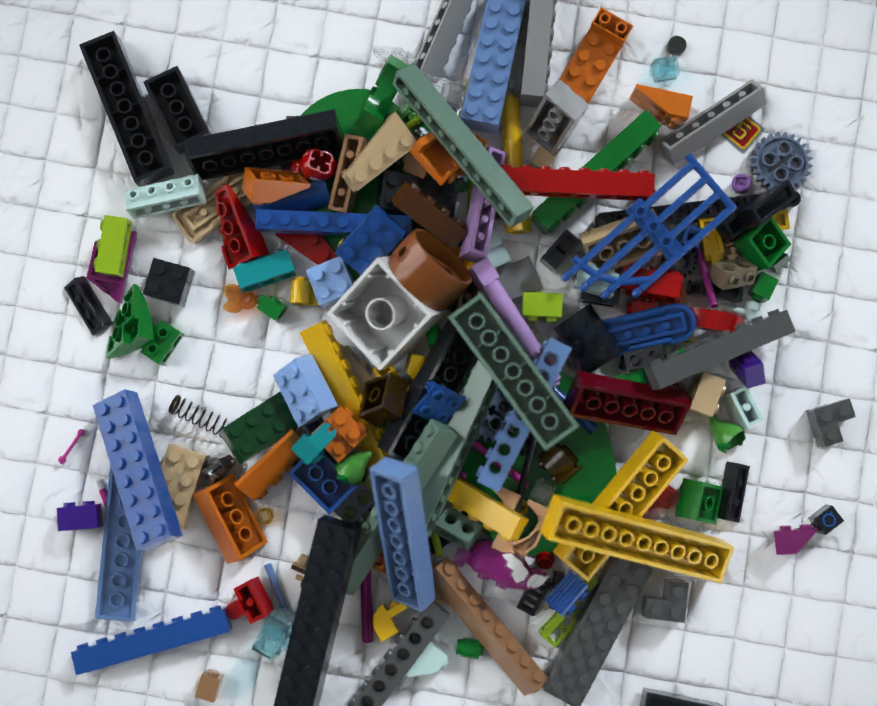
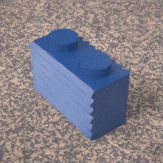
M570 570L544 601L562 617L566 615L570 617L577 608L574 605L579 599L583 601L590 593L587 591L589 586Z

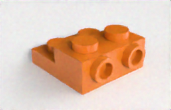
M341 406L322 423H331L328 432L337 429L336 437L324 448L337 463L341 462L368 435L365 432L368 430L361 421L357 423L352 418L354 414L347 407L343 409Z

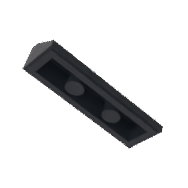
M85 276L74 278L64 287L92 336L113 324Z
M726 462L721 486L723 487L718 519L740 522L750 466Z

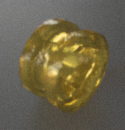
M268 507L259 509L256 513L257 522L261 525L270 524L274 520L273 510ZM267 511L270 519L262 521L263 517L260 514Z

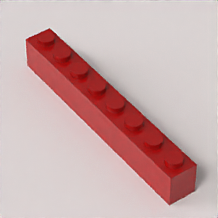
M509 164L500 165L525 196L637 201L641 198L643 201H646L654 194L655 173H649L647 170L632 173L627 169L610 172V169L605 168L598 171H590V168L571 170L570 167L551 169L550 166L532 168L530 165H521L518 168L512 167Z

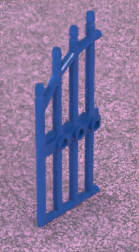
M689 153L685 157L688 163L645 202L641 198L634 202L625 211L629 216L581 259L575 255L570 260L574 265L568 272L562 275L561 279L563 282H566L581 269L590 275L586 282L582 283L578 288L581 293L588 290V287H591L599 280L611 284L607 287V290L601 293L600 297L603 300L608 298L620 286L639 285L631 293L636 298L738 207L697 159ZM694 169L701 178L657 217L650 207ZM707 184L714 193L674 229L669 231L663 222ZM720 199L727 208L682 246L675 237ZM633 222L642 230L597 271L587 265L589 261ZM646 237L655 245L619 278L605 274ZM658 252H661L667 259L650 276L631 277Z

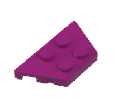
M131 231L123 278L101 275L95 272L94 260L98 256L97 241L94 242L86 278L121 304L138 234L136 231Z

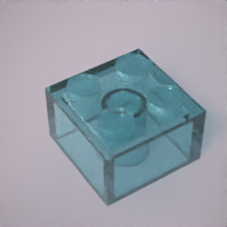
M279 604L268 615L251 649L271 661L276 656L280 657L282 652L288 647L289 638L293 631L292 625L295 612Z

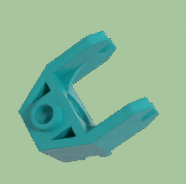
M331 423L322 424L312 435L303 434L292 446L291 449L307 466L312 463L316 465L323 458L322 454L326 451L324 448L336 437L337 429L328 432Z

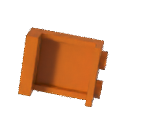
M432 132L418 139L410 150L414 158L440 186L447 182L450 184L458 175L462 176L465 174Z

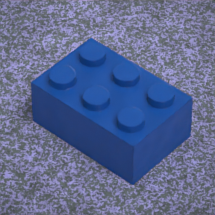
M375 205L342 241L335 253L362 275L376 258L388 255L404 237L406 230L378 205Z
M324 452L322 454L323 458L316 465L312 463L307 466L301 460L288 474L330 515L357 486L350 483L344 484L342 480L336 478L338 473L335 462Z

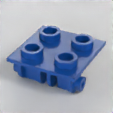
M428 381L425 384L427 393L412 410V413L425 419H434L445 424L467 398L434 381Z

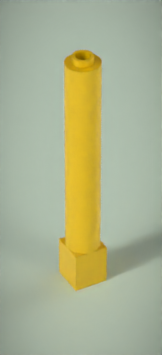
M508 94L505 98L501 117L503 149L506 152L504 164L520 168L524 163L519 98L513 94ZM529 215L528 219L511 228L505 222L506 233L512 235L531 233V216Z

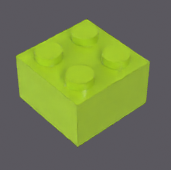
M523 292L520 302L521 316L529 324L536 323V321H543V324H555L562 317L563 293Z

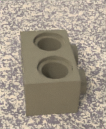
M743 257L712 263L710 279L712 283L722 290L752 285L755 282L758 267Z

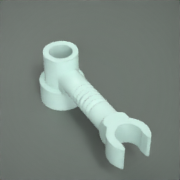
M745 301L744 308L718 303L716 308H710V304H708V309L744 316L745 321L749 322L757 316V311H760L761 307L760 303Z

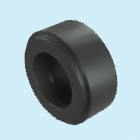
M673 36L667 43V50L673 56L683 54L687 47L686 40L681 36Z

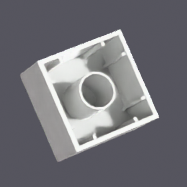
M390 256L376 258L327 313L379 371L398 364L447 312L446 309L444 311L433 310L412 296L392 273L388 264Z

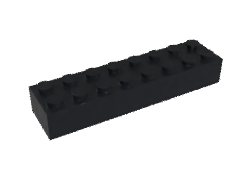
M113 30L79 44L134 182L139 187L175 174L120 37Z
M333 109L186 139L185 158L194 175L198 174L203 181L243 173L245 167L267 168L292 163L301 159L303 154L312 148L328 151L331 155L341 153L344 134L336 110Z
M449 318L407 392L402 417L390 422L377 446L385 453L402 462L430 422V420L412 413V410L427 393L425 384L428 381H434L454 392L460 393L478 360Z

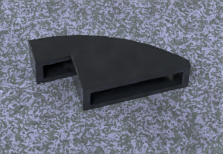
M786 180L735 210L715 229L723 242L732 240L744 230L762 225L797 198L798 195L790 181Z

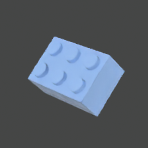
M312 354L293 359L273 375L298 427L316 422L338 406Z

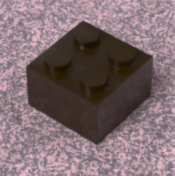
M391 372L367 381L358 417L375 426L401 418L404 411L405 397L407 396L408 382Z

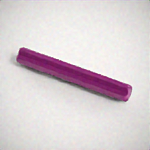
M370 570L360 585L363 643H372L374 641L372 576Z

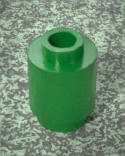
M463 637V639L457 640L456 655H460L462 658L479 660V656H483L484 647L478 639Z

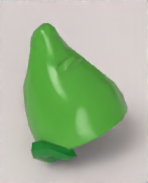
M716 415L710 417L711 434L719 451L726 454L728 450L735 446L743 445L746 436L745 430L740 425L721 420Z
M365 450L350 453L341 462H336L335 467L338 473L336 478L342 480L344 484L359 485L365 477L366 466L369 459L373 456L372 451Z

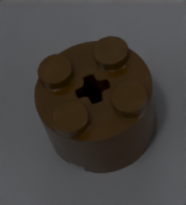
M560 441L540 453V459L537 461L542 469H547L552 474L550 477L557 485L560 483L566 484L583 469L582 465L578 466L577 464L579 461L577 456L565 444L563 446L559 445Z

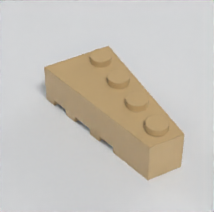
M396 111L389 115L359 156L342 175V178L353 192L361 189L409 152L417 142Z

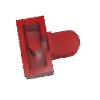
M259 576L233 588L237 599L226 606L228 618L238 620L246 616L250 625L276 611Z

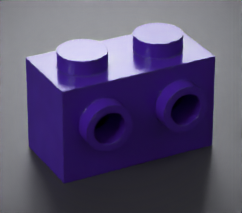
M752 351L728 361L731 371L747 389L766 384L763 362Z
M95 500L83 501V505L78 506L75 505V502L63 503V507L56 508L58 531L103 527L102 504H95Z

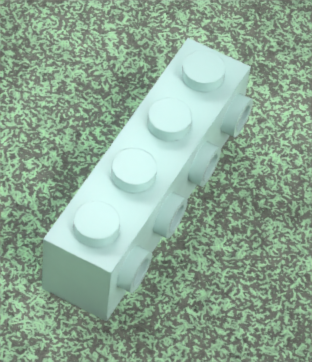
M198 174L125 190L126 211L133 219L206 203L205 183Z

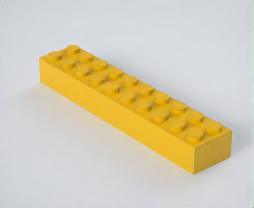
M553 494L540 533L549 541L717 583H722L735 548L721 538Z

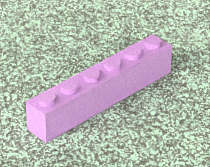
M491 146L486 149L499 165L505 163L506 152ZM473 184L465 225L468 233L462 240L459 257L478 263L487 257L496 210L475 184Z

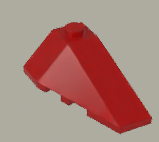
M227 184L214 192L216 210L221 220L219 233L223 234L224 242L221 248L228 269H233L238 263H248L254 261L257 257L268 255L269 251L262 234L255 229V223L231 186Z

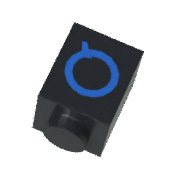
M825 504L808 517L811 527H817L818 531L816 533L827 535L844 522L833 505Z

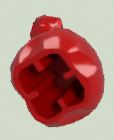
M312 148L307 150L301 159L293 162L291 170L294 174L302 173L310 180L324 181L333 175L335 160L328 151Z

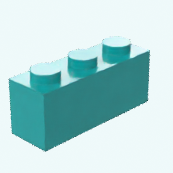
M280 249L273 252L272 255H263L255 258L254 261L248 263L241 262L236 267H233L242 294L297 276L288 249Z

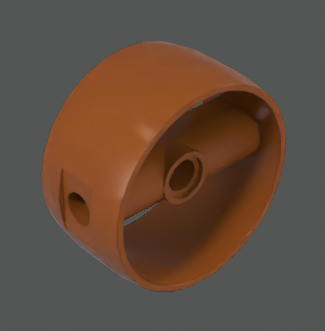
M415 229L397 246L388 259L389 267L400 284L417 300L436 311H444L451 306L472 281L468 269L460 258L440 239L423 229Z

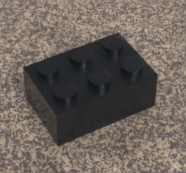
M591 304L583 307L553 328L563 344L572 348L570 354L582 372L592 373L623 352Z

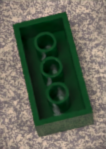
M280 391L223 427L219 435L239 464L243 465L280 441L291 429L296 430L299 427Z

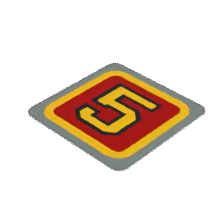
M748 116L721 135L738 150L745 153L764 131V127Z

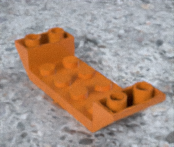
M601 7L559 80L567 84L573 92L589 104L634 25Z

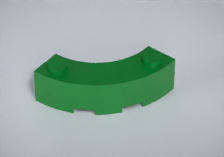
M390 54L375 82L377 86H372L366 97L355 125L375 135L386 121L384 120L398 92L392 85L396 72L408 67V64Z

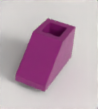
M811 524L799 525V528H791V525L779 526V529L774 531L776 555L799 553L818 531L817 527H811Z

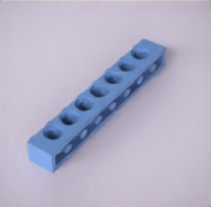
M550 337L549 341L544 340L539 350L543 353L540 359L535 358L533 364L540 373L546 375V382L552 388L572 348ZM548 355H552L556 360V363L552 366H548L544 362V358ZM515 409L512 413L508 411L503 421L506 423L503 431L499 429L494 438L497 441L494 449L490 447L485 456L488 459L485 467L481 465L476 474L479 477L477 482L497 492L500 491L530 432L523 420L518 418ZM511 426L519 428L520 433L516 438L508 435V429ZM502 444L510 446L511 451L506 456L499 453V447ZM492 462L500 463L501 471L495 474L490 471V464Z

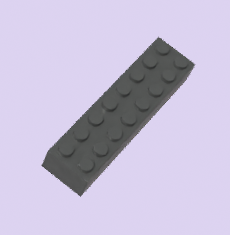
M613 556L609 557L597 579L599 582L591 590L589 598L583 605L574 626L567 635L546 675L548 679L542 685L545 692L571 706L582 705L648 581L653 568L645 564Z

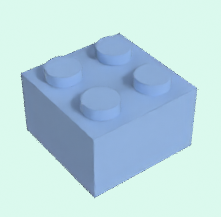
M336 257L306 270L318 305L323 309L335 305L355 283L348 264L341 257Z

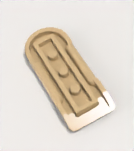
M244 172L225 176L205 190V204L182 208L172 212V218L190 243H198L203 237L221 226V220L217 215L214 192L229 184L245 209L253 204L242 190Z

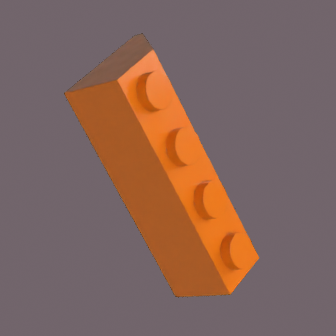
M291 429L234 485L253 501L258 498L262 500L269 493L267 489L272 485L274 487L283 480L281 476L286 471L289 473L296 466L295 462L300 458L291 448L302 435L297 430Z
M230 474L192 494L227 564L242 560L268 542L243 492L234 485L237 482L234 474Z

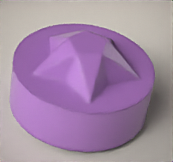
M745 174L736 175L731 182L733 191L737 194L747 193L751 188L749 176Z

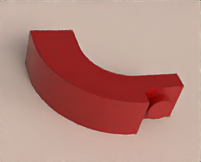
M689 307L696 318L695 329L716 333L729 329V332L735 330L734 326L744 323L745 318L732 313Z

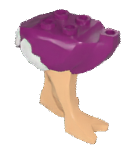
M501 487L499 492L493 490L502 500L503 504L515 510L521 495L504 487ZM528 499L527 504L538 518V524L528 536L513 542V540L507 542L501 539L498 533L495 540H478L469 552L462 548L456 552L453 563L460 567H464L467 563L474 572L478 573V578L487 582L491 579L496 582L495 586L503 590L507 588L535 590L543 585L549 576L546 572H541L540 568H530L525 557L530 550L537 546L542 535L540 530L548 508Z

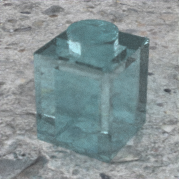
M677 55L653 60L651 66H649L650 77H653L654 83L677 79L680 74Z

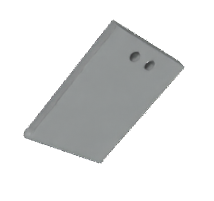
M529 256L496 269L500 276L498 280L511 300L521 297L523 292H533L543 288Z

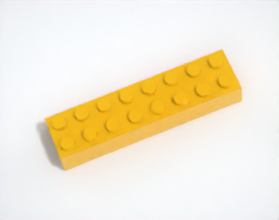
M652 430L592 504L642 517L689 459L664 436ZM561 543L552 551L588 582L609 558V555Z

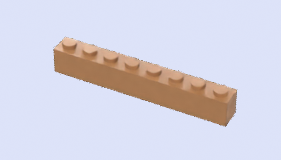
M446 556L432 566L435 589L524 696L539 691L548 679L545 673L449 557Z

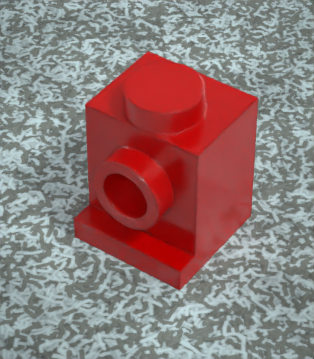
M634 299V302L626 303V314L654 308L655 299H650L648 302H646V299Z

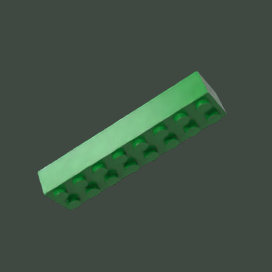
M646 109L581 168H590V171H598L605 168L610 169V172H618L617 170L626 168L632 158L636 159L643 152L642 150L646 147L645 145L649 147L660 135L658 131L662 125ZM548 197L532 212L531 222L544 236L548 232L552 234L559 228L562 220L567 221L573 215L575 208L580 209L588 199Z

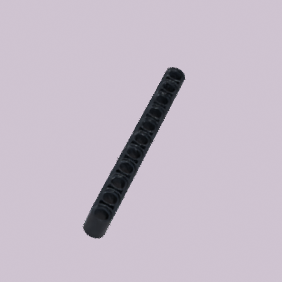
M795 191L798 197L793 200V204H788L781 210H791L796 207L801 201L800 194ZM761 194L729 198L740 208ZM718 199L712 204L718 208V213H713L710 206L693 222H698L697 220L701 218L716 217L727 207ZM705 200L684 203L677 209L681 217L677 218L672 214L663 224H679L692 213V208H697ZM671 204L653 206L650 209L653 208L655 212L661 214ZM626 210L599 213L594 218L592 227L593 229L600 227L597 223L598 219H603L606 224L616 221V217L626 218L629 215L625 212Z

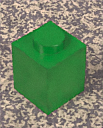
M761 271L756 274L755 282L751 285L747 295L751 296V299L757 303L767 302L770 300L779 279Z

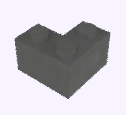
M850 398L806 410L817 447H827L843 442L838 422L856 417Z
M664 578L663 598L643 595L641 615L647 619L685 623L689 583L684 580Z

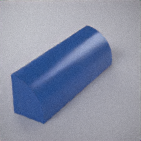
M326 180L310 183V188L272 203H263V205L253 204L255 213L256 209L314 211L328 207L331 198L329 183Z

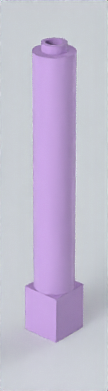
M488 257L471 266L468 271L479 291H483L499 318L532 363L535 358L540 359L543 353L539 351L541 345L498 280L500 276ZM546 356L544 362L546 365L552 366V362ZM540 373V374L543 376V378H544L545 380H547L546 375L543 374V373ZM558 375L552 388L560 384V375Z

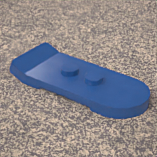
M671 303L601 319L623 351L618 356H622L625 352L658 344L666 345L683 342L692 336L696 328V318L693 311L681 303Z

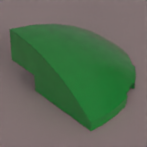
M133 284L124 296V301L126 302H124L122 309H118L113 323L117 326L114 328L112 336H109L107 359L135 352L154 340L150 311L137 284Z

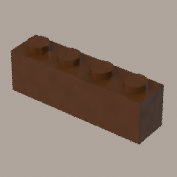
M405 181L391 199L394 206L454 250L468 233L465 227L466 223L459 217H452L450 215L451 211L445 206L439 207L435 204L437 201L429 194L427 196L422 194V189L415 183L410 185Z

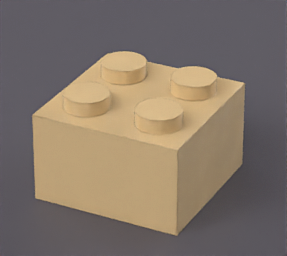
M706 372L695 374L687 395L691 403L688 412L702 418L713 417V414L716 415L720 406L718 404L719 398L724 395L726 390L724 385L726 380Z

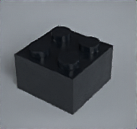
M153 258L142 294L152 299L185 307L195 271L190 267Z

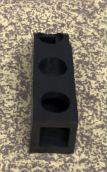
M688 280L686 295L708 298L703 280ZM712 283L716 300L730 301L737 304L743 301L744 286L722 290Z

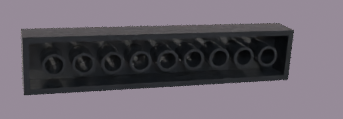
M326 514L317 520L274 706H319L360 539L361 525Z

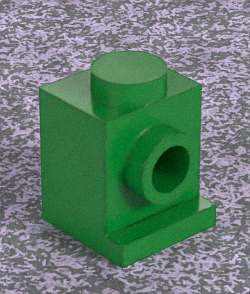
M262 294L257 301L258 306L256 308L278 323L289 307L284 303L280 306L281 301L274 296L268 298Z

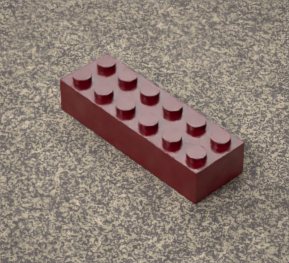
M582 371L576 372L564 400L565 408L575 418L648 431L653 430L671 435H677L691 407L686 392L666 387L652 390L650 384Z

